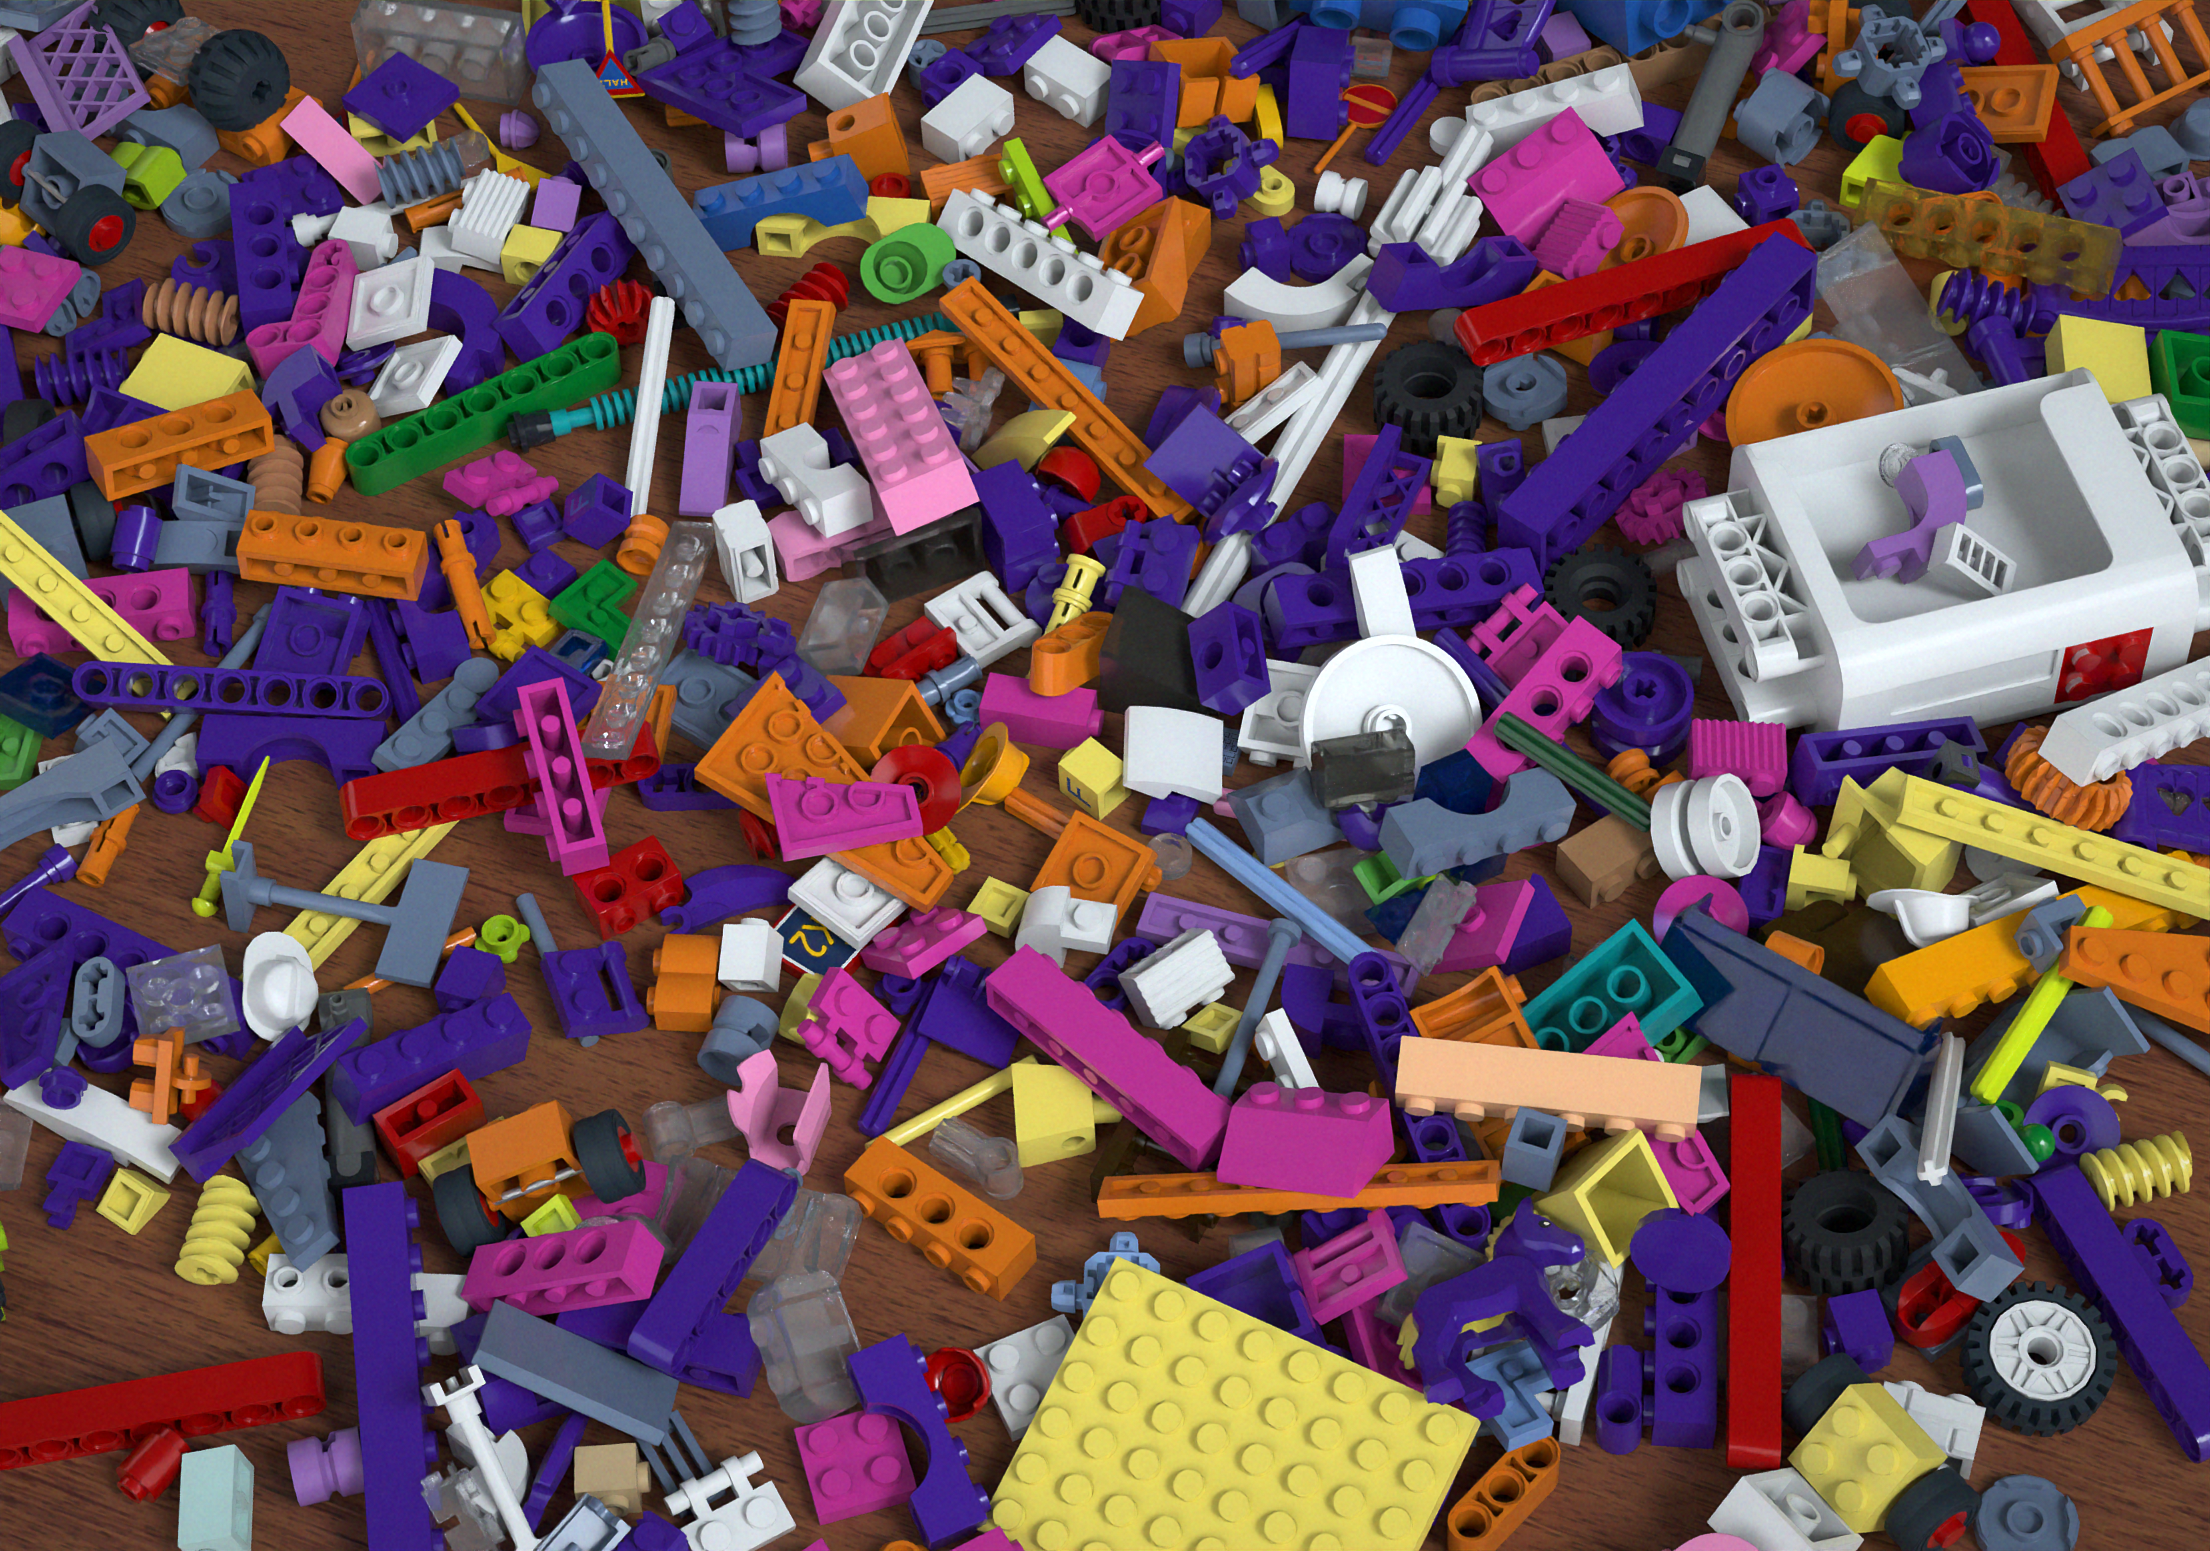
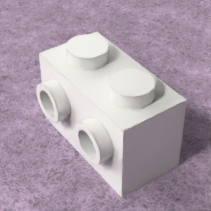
M269 1254L262 1307L270 1330L280 1331L285 1334H300L303 1331H329L334 1334H349L353 1332L347 1254H325L303 1273L290 1262L286 1254Z

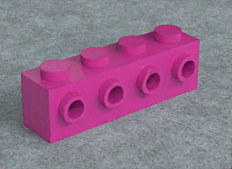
M563 677L518 687L517 691L521 708L512 710L519 738L528 736L531 750L523 752L529 779L539 777L542 791L534 793L540 821L550 820L553 833L544 835L550 861L560 860L564 877L609 866L607 843Z

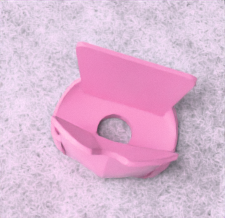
M769 1049L752 1054L737 1066V1072L742 1081L741 1091L738 1093L731 1089L727 1090L728 1108L733 1123L744 1134L751 1158L780 1171L787 1167L794 1168L803 1176L809 1171L831 1116L828 1064L821 1063L810 1092L778 1087L777 1063ZM795 1125L796 1128L793 1133L795 1145L786 1146L781 1144L777 1139L779 1131L786 1126Z

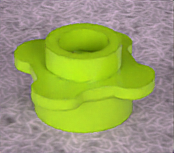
M493 916L484 923L481 931L482 937L476 939L475 949L501 956L502 963H511L517 959V950L521 944L530 939V930L524 924L518 925L517 921L511 916ZM500 939H507L506 941L499 942Z

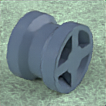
M923 39L913 44L907 57L909 65L908 76L909 82L917 90H921L920 73L947 53L944 44L932 39Z

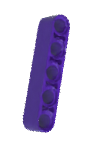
M750 1158L745 1162L636 1323L627 1345V1353L630 1356L671 1376H676L682 1371L791 1207L798 1189L796 1177L754 1158Z

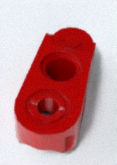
M1999 1232L2023 1265L2026 1251L2022 1241L2011 1233ZM1933 1260L1925 1265L1921 1271L1911 1276L1902 1286L1894 1315L1895 1329L1901 1338L1911 1345L1921 1348L1936 1347L1945 1343L1970 1323L1972 1317L1984 1301L1956 1290L1938 1263ZM2022 1272L2006 1287L2008 1291L2011 1284L2021 1277ZM1918 1313L1930 1315L1921 1325L1915 1320Z

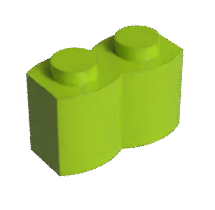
M121 142L108 154L109 157L127 171L121 197L131 205L141 209H156L187 176L180 156L169 147H145L140 143Z

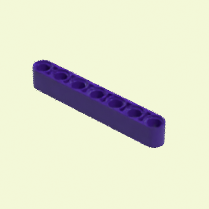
M89 661L80 665L75 670L72 678V685L76 694L90 707L104 710L111 707L113 710L189 715H224L234 713L240 716L268 717L280 715L290 718L325 717L339 720L371 719L374 721H386L394 708L393 698L384 683L372 677ZM96 675L106 676L107 685L103 692L98 695L86 693L87 682ZM141 678L152 679L153 688L147 696L142 698L132 696V687L137 680ZM191 680L199 683V690L194 698L186 701L178 699L177 692L182 683ZM234 683L245 686V693L241 700L236 703L223 701V693L227 686ZM278 686L289 687L291 695L285 704L281 706L269 704L268 697L274 688ZM328 688L336 691V701L332 706L324 709L314 706V698L319 691ZM371 691L381 693L383 699L377 709L374 711L360 709V699L364 694Z
M1372 951L1356 955L1348 967L1349 999L1412 1162L1469 1161L1449 1112L1434 1111L1432 1116H1415L1404 1111L1405 1108L1396 1107L1395 1089L1398 1066L1392 1063L1399 1060L1401 1036L1419 1037L1387 958L1380 953ZM1366 979L1379 981V983L1370 986L1364 985L1361 982ZM1389 1019L1396 1023L1391 1026H1382L1376 1022ZM1436 1142L1441 1143L1445 1148L1432 1151L1424 1146ZM1450 1203L1431 1207L1446 1249L1452 1257L1458 1261L1468 1263L1476 1262L1486 1255L1485 1248L1489 1247L1487 1237L1491 1234V1219L1486 1204L1470 1207L1462 1203ZM1462 1227H1472L1478 1230L1479 1233L1473 1236H1465L1458 1233L1457 1230Z
M2066 1162L2024 1179V1182L2033 1188L2034 1211L2032 1214L2090 1305H2094L2100 1311L2099 1319L2101 1322L2108 1323L2112 1330L2111 1338L2116 1342V1346L2179 1445L2193 1463L2199 1464L2209 1460L2210 1370L2088 1181L2073 1162Z

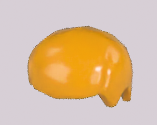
M0 197V247L5 244L29 250L22 241L33 229L45 238H47L48 232L19 208L20 203H16L10 209H4L2 198Z

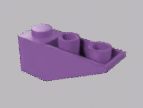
M694 381L687 418L679 506L680 515L712 517L716 510L726 506L736 454L735 444L738 443L743 419L738 383Z

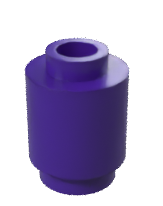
M130 505L128 511H120L118 513L110 554L114 556L113 567L133 573L148 572L149 564H154L163 521L155 517L156 511L154 509L140 505Z

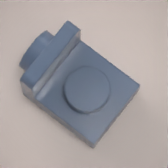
M109 707L99 718L94 713L91 714L77 728L75 734L78 736L73 752L79 753L104 738L111 736L130 768L151 743Z

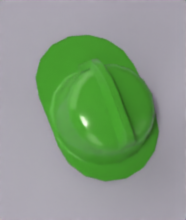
M917 222L897 230L866 249L860 261V276L864 287L873 297L884 303L898 305L909 302L944 282L943 270L948 263L956 260V250L952 239L943 229L931 223Z

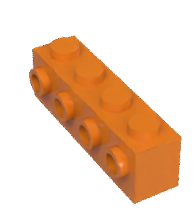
M249 509L236 548L241 579L418 601L429 563L426 533L424 531L370 525L365 522L353 523L330 520L319 516L306 517L283 514L278 511Z

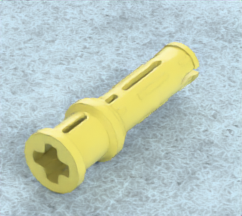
M1069 554L1066 561L1069 565L1061 587L1056 588L1052 595L1054 598L1053 603L1056 606L1044 635L1081 614L1089 612L1092 606L1089 599L1098 577H1103L1106 571L1102 564L1083 555ZM1029 670L1028 675H1026V677H1025V678H1027V679H1029V677H1030V670Z

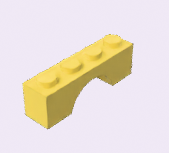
M868 196L866 218L826 227L819 221L802 214H774L756 224L759 255L801 258L817 242L835 236L857 237L873 245L875 242L905 226L917 222L932 224L930 200Z

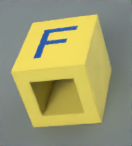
M1091 736L1080 746L1069 749L1058 763L1060 791L1098 821L1102 820L1132 794L1130 788L1123 786V761Z

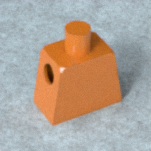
M888 92L878 94L830 113L826 118L829 138L808 143L812 162L849 153L865 181H871L878 175L888 172L899 173L904 176L911 175L907 145Z

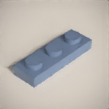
M456 679L453 680L375 750L371 762L384 772H391L438 761L455 746L452 728L482 721L477 716L474 708L481 697Z

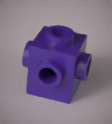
M1779 163L1739 174L1738 192L1734 194L1733 200L1739 217H1745L1749 226L1754 227L1783 219L1795 210H1798L1800 197L1795 181L1791 177L1787 178Z

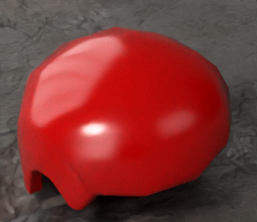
M1058 446L1048 450L1042 456L1034 471L1036 476L1042 474L1047 484L1055 485V483H1058L1066 488V493L1087 503L1093 500L1100 488L1101 477L1098 466L1087 453L1076 447Z
M955 1346L941 1347L925 1358L928 1372L924 1373L923 1376L931 1392L939 1390L948 1409L949 1418L944 1420L945 1424L967 1421L986 1406L988 1398L991 1396L993 1382L987 1363L973 1350Z

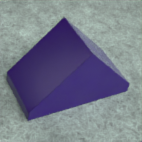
M1532 873L1529 883L1535 889L1533 897L1505 964H1501V971L1507 976L1517 974L1570 953L1572 924L1543 877L1538 874Z

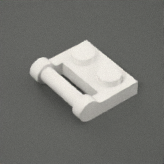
M989 571L976 574L924 604L925 616L940 631L950 626L956 632L958 653L962 657L969 653L971 657L973 656L981 669L1020 646L1023 648L1032 646V643L1042 635L1041 627L1033 619H1026L998 588V580ZM976 599L986 600L1010 628L1004 631Z

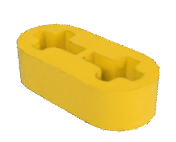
M1270 83L1259 85L1252 116L1257 139L1271 138L1275 141L1279 150H1283L1282 125L1272 85Z

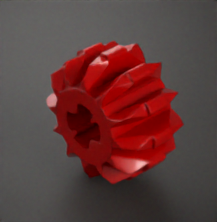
M619 279L612 286L601 284L600 293L590 294V302L586 307L587 324L591 327L592 333H609L616 338L618 345H624L627 350L631 343L644 344L645 336H647L651 301L654 295L650 291L649 286H640L636 279L631 280L627 284H622Z

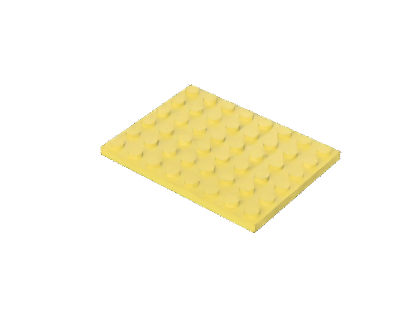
M1116 1256L990 1502L991 1511L986 1513L988 1518L986 1524L977 1528V1530L984 1534L1000 1526L1009 1542L1017 1539L1024 1551H1419L1481 1422L1477 1417L1448 1404L1441 1405L1435 1402L1428 1404L1424 1394Z

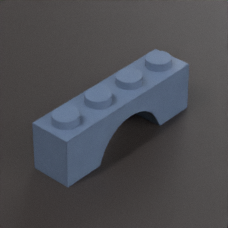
M87 64L81 77H91L97 64ZM110 64L105 77H115L118 68H114ZM76 88L70 101H80L86 88ZM99 88L94 101H104L109 88ZM122 89L117 102H122L129 97L128 89ZM184 103L156 111L137 109L102 133L107 137L112 136L121 142L140 143L145 147H169L180 156L182 166L186 172L198 169L220 149L215 126L210 124L197 110ZM88 112L85 122L90 124L96 119L99 112Z
M1541 766L1509 775L1499 808L1489 813L1479 815L1456 813L1441 807L1428 797L1387 808L1378 842L1404 881L1420 876H1432L1442 870L1463 864L1471 865L1481 859L1502 853H1514L1521 848L1541 842L1556 841L1566 836L1577 804L1559 778Z
M1888 1113L1855 1146V1149L1877 1180L1909 1205L1928 1227L1937 1245L1930 1254L1955 1289L1991 1303L2025 1267L1950 1165L1948 1166V1173L1942 1176L1940 1185L1931 1186L1929 1180H1919L1917 1177V1165L1923 1128Z

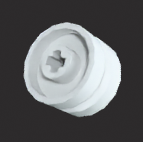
M1726 773L1705 777L1698 781L1693 779L1661 786L1656 793L1651 809V836L1659 863L1672 881L1676 882L1693 875H1708L1719 879L1743 876L1751 872L1757 863L1760 851V823L1757 808L1750 791L1740 778Z

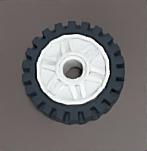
M2025 1281L2014 1283L2009 1291L2005 1288L1991 1303L1984 1301L1966 1329L1959 1356V1367H1964L1961 1375L1964 1387L1971 1385L1970 1398L1975 1404L1981 1401L1984 1403V1407H1986L1985 1415L1990 1420L1995 1415L2001 1417L2002 1421L1999 1426L2009 1431L2013 1425L2020 1426L2021 1435L2030 1437L2035 1430L2040 1431V1437H2052L2057 1430L2060 1431L2061 1435L2071 1432L2077 1424L2080 1427L2097 1411L2114 1381L2113 1378L2117 1371L2118 1360H2114L2117 1353L2116 1342L2109 1341L2112 1330L2107 1322L2101 1324L2098 1322L2101 1313L2094 1305L2089 1309H2085L2082 1306L2085 1297L2077 1292L2072 1298L2065 1296L2067 1287L2055 1284L2052 1290H2046L2045 1281H2034L2030 1288H2027ZM2028 1353H2038L2045 1358L2048 1364H2037L2029 1357Z

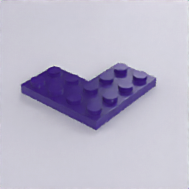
M783 28L777 37L755 45L736 44L731 40V34H728L636 75L637 84L645 94L656 98L658 101L665 102L682 110L684 113L702 119L712 126H717L734 134L738 138H752L757 136L759 131L774 124L785 123L792 116L807 110L806 94L770 78L785 71L798 69L812 41Z

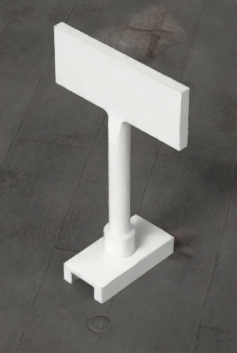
M467 1365L458 1370L464 1382L461 1386H459L455 1376L445 1380L449 1389L446 1393L443 1392L439 1382L429 1383L421 1387L429 1406L445 1405L453 1424H460L515 1543V1551H535L548 1535L540 1539L533 1535L478 1416L482 1410L474 1395V1391L486 1383L478 1365Z

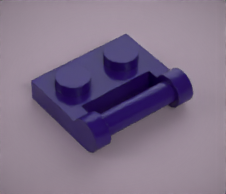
M606 942L598 948L543 953L539 965L566 1038L636 1032L644 1029L650 1023L647 1008L644 1004L639 1003L624 964L627 960V955L620 942ZM607 970L621 1010L611 1011L597 971Z

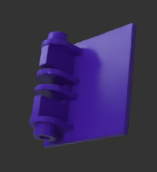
M952 954L946 960L916 1032L1003 1070L1008 1064L1020 1031L987 1005L985 979L993 973L991 972L992 968L988 966L986 969L965 960L966 956L962 954L960 957Z

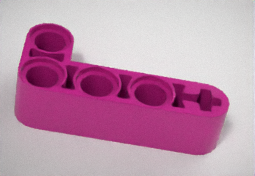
M327 240L314 249L291 321L261 325L252 330L246 337V345L263 380L267 381L273 370L283 360L308 343L335 367L348 328L355 275L360 274L349 244L345 240Z

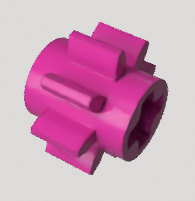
M782 0V3L779 5L781 11L779 19L782 22V26L791 31L798 28L802 33L808 27L811 29L823 18L821 12L817 10L822 5V0Z

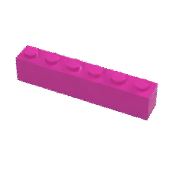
M1025 944L985 979L987 1005L1192 1172H1202L1221 1155L1231 1109L1234 1104L1223 1094L1216 1095L1204 1086L1198 1075L1186 1065L1179 1066L1170 1059L1156 1040L1151 1037L1144 1038L1135 1031L1121 1012L1116 1009L1109 1010L1100 1003L1086 984L1081 981L1074 982L1065 975L1052 957L1045 953L1040 955L1028 944Z

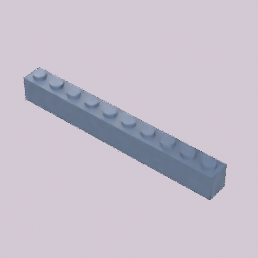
M581 58L539 66L536 83L532 87V99L535 106L541 109L550 122L553 132L560 136L569 149L572 159L581 166L588 176L591 186L597 189L607 203L610 213L616 216L627 232L631 243L635 244L642 253L649 269L654 271L661 280L668 296L675 300L684 313L689 326L696 330L705 343L708 353L715 357L724 372L770 362L778 329L585 59Z

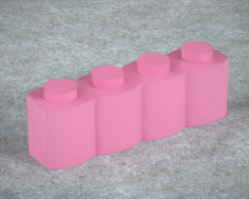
M869 483L874 520L826 538L814 525H808L799 510L783 512L769 521L767 526L772 536L774 555L787 581L795 582L814 577L829 567L850 565L865 558L870 553H883L896 549L911 539H923L937 535L953 525L952 513L896 536L873 484Z

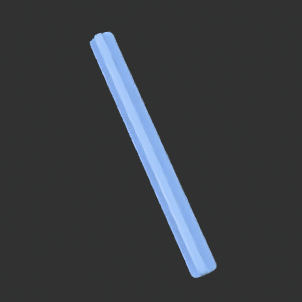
M1196 817L1192 823L1186 825L1185 832L1188 833L1186 838L1188 842L1289 920L1298 924L1302 930L1349 965L1351 960L1362 952L1372 951L1379 953L1205 819Z

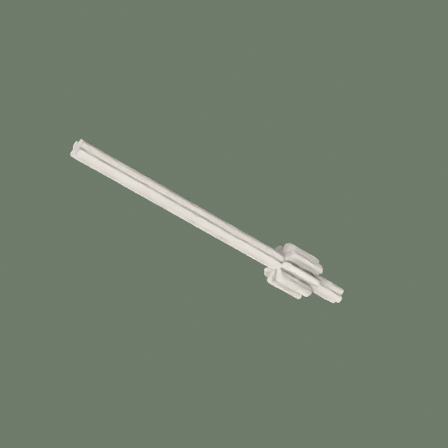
M1473 125L1463 126L1439 167L1426 165L1421 175L1414 169L1406 170L1401 175L1370 227L1372 237L1367 244L1370 255L1377 258L1382 244L1417 242L1439 267L1450 265L1461 259L1480 226L1479 216L1483 211V206L1478 197L1466 196L1469 190L1466 180L1481 170L1492 151L1490 147L1494 140L1487 131L1478 132ZM1366 289L1345 326L1383 323L1388 329L1397 313L1387 312V310L1383 309L1378 304L1376 298ZM1381 340L1333 345L1317 372L1326 388L1293 413L1268 455L1275 456L1279 461L1278 474L1272 491L1267 498L1268 502H1275L1278 508L1275 510L1270 521L1261 530L1273 525ZM1240 530L1232 537L1215 545L1183 599L1180 614L1175 613L1168 625L1169 631L1166 635L1173 644H1183L1190 651L1191 646L1187 625L1225 600H1230L1251 564V541L1255 535L1252 534L1250 536L1245 530Z

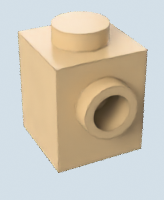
M636 1443L575 1447L574 1493L577 1502L587 1492L590 1496L599 1499L606 1509L619 1518L626 1516L628 1513L642 1512V1493L651 1491V1474L649 1461L640 1462Z

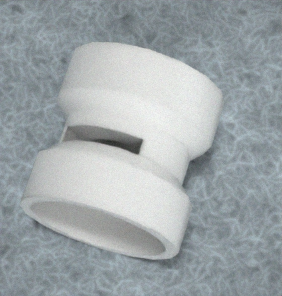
M1325 170L1317 186L1314 201L1315 210L1322 213L1338 212L1340 210L1341 215L1357 221L1362 214L1366 202L1368 181L1356 177L1346 181L1339 173Z

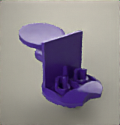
M1212 385L1199 389L1184 402L1164 430L1158 448L1143 463L1144 467L1207 518L1203 525L1201 536L1202 542L1207 547L1227 540L1240 530H1245L1250 536L1252 534L1256 535L1270 521L1275 510L1278 508L1275 502L1267 501L1278 474V459L1273 455L1266 457L1216 415L1221 403V394Z

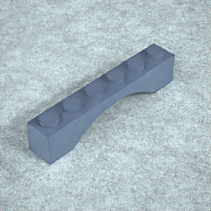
M111 736L104 738L0 797V851L27 836L58 825L81 821H106L147 798Z

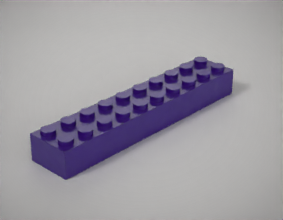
M1777 231L1764 243H1757L1748 254L1747 260L1737 270H1730L1722 279L1720 287L1710 297L1704 296L1697 303L1692 315L1682 324L1674 325L1665 341L1655 351L1647 352L1641 359L1638 368L1627 379H1620L1613 387L1610 396L1599 407H1592L1585 415L1582 424L1571 435H1564L1557 443L1554 452L1543 463H1536L1528 472L1526 480L1515 491L1510 490L1501 498L1497 506L1498 548L1511 547L1517 549L1530 547L1542 584H1544L1545 576H1548L1552 563L1554 562L1559 565L1560 556L1566 552L1572 556L1575 553L1576 547L1582 546L1630 498L1632 490L1639 488L1730 396L1736 382L1746 369L1766 353L1778 348L1813 312L1818 256ZM1688 420L1693 421V423L1685 426ZM1654 426H1657L1669 435L1664 437V434L1655 429Z

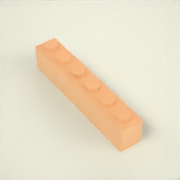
M1402 1035L1395 1100L1396 1107L1405 1108L1404 1111L1415 1116H1432L1434 1111L1454 1113L1456 1118L1464 1121H1482L1484 1116L1504 1118L1505 1123L1513 1125L1519 1106L1568 1120L1567 1132H1580L1584 1130L1585 1126L1604 1128L1606 1134L1615 1136L1627 1130L1637 1128L1641 1129L1643 1133L1655 1134V1138L1661 1141L1682 1142L1685 1140V1137L1695 1138L1702 1066Z

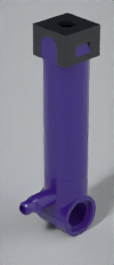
M1949 739L1945 741L1921 771L1922 778L2051 819L2049 814L2042 810H2036V806L2033 803L2023 800L2021 797L2022 793L2013 789L2010 784L2011 780L2007 778L2005 773L1979 763L1975 750ZM2053 818V819H2052V820H2055V821L2064 823L2063 821H2061V820H2059V819H2056V818ZM2091 829L2087 831L2107 837L2110 829H2103L2101 832L2092 831Z

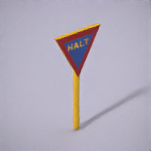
M601 0L606 56L595 75L612 98L645 96L644 91L614 55L609 0Z

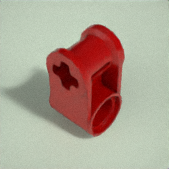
M1120 496L1101 506L1072 515L1065 521L1062 533L1073 554L1086 556L1101 564L1092 542L1123 532L1127 520H1135L1145 524L1148 515L1146 503L1137 496ZM1123 508L1126 510L1127 519L1122 515Z

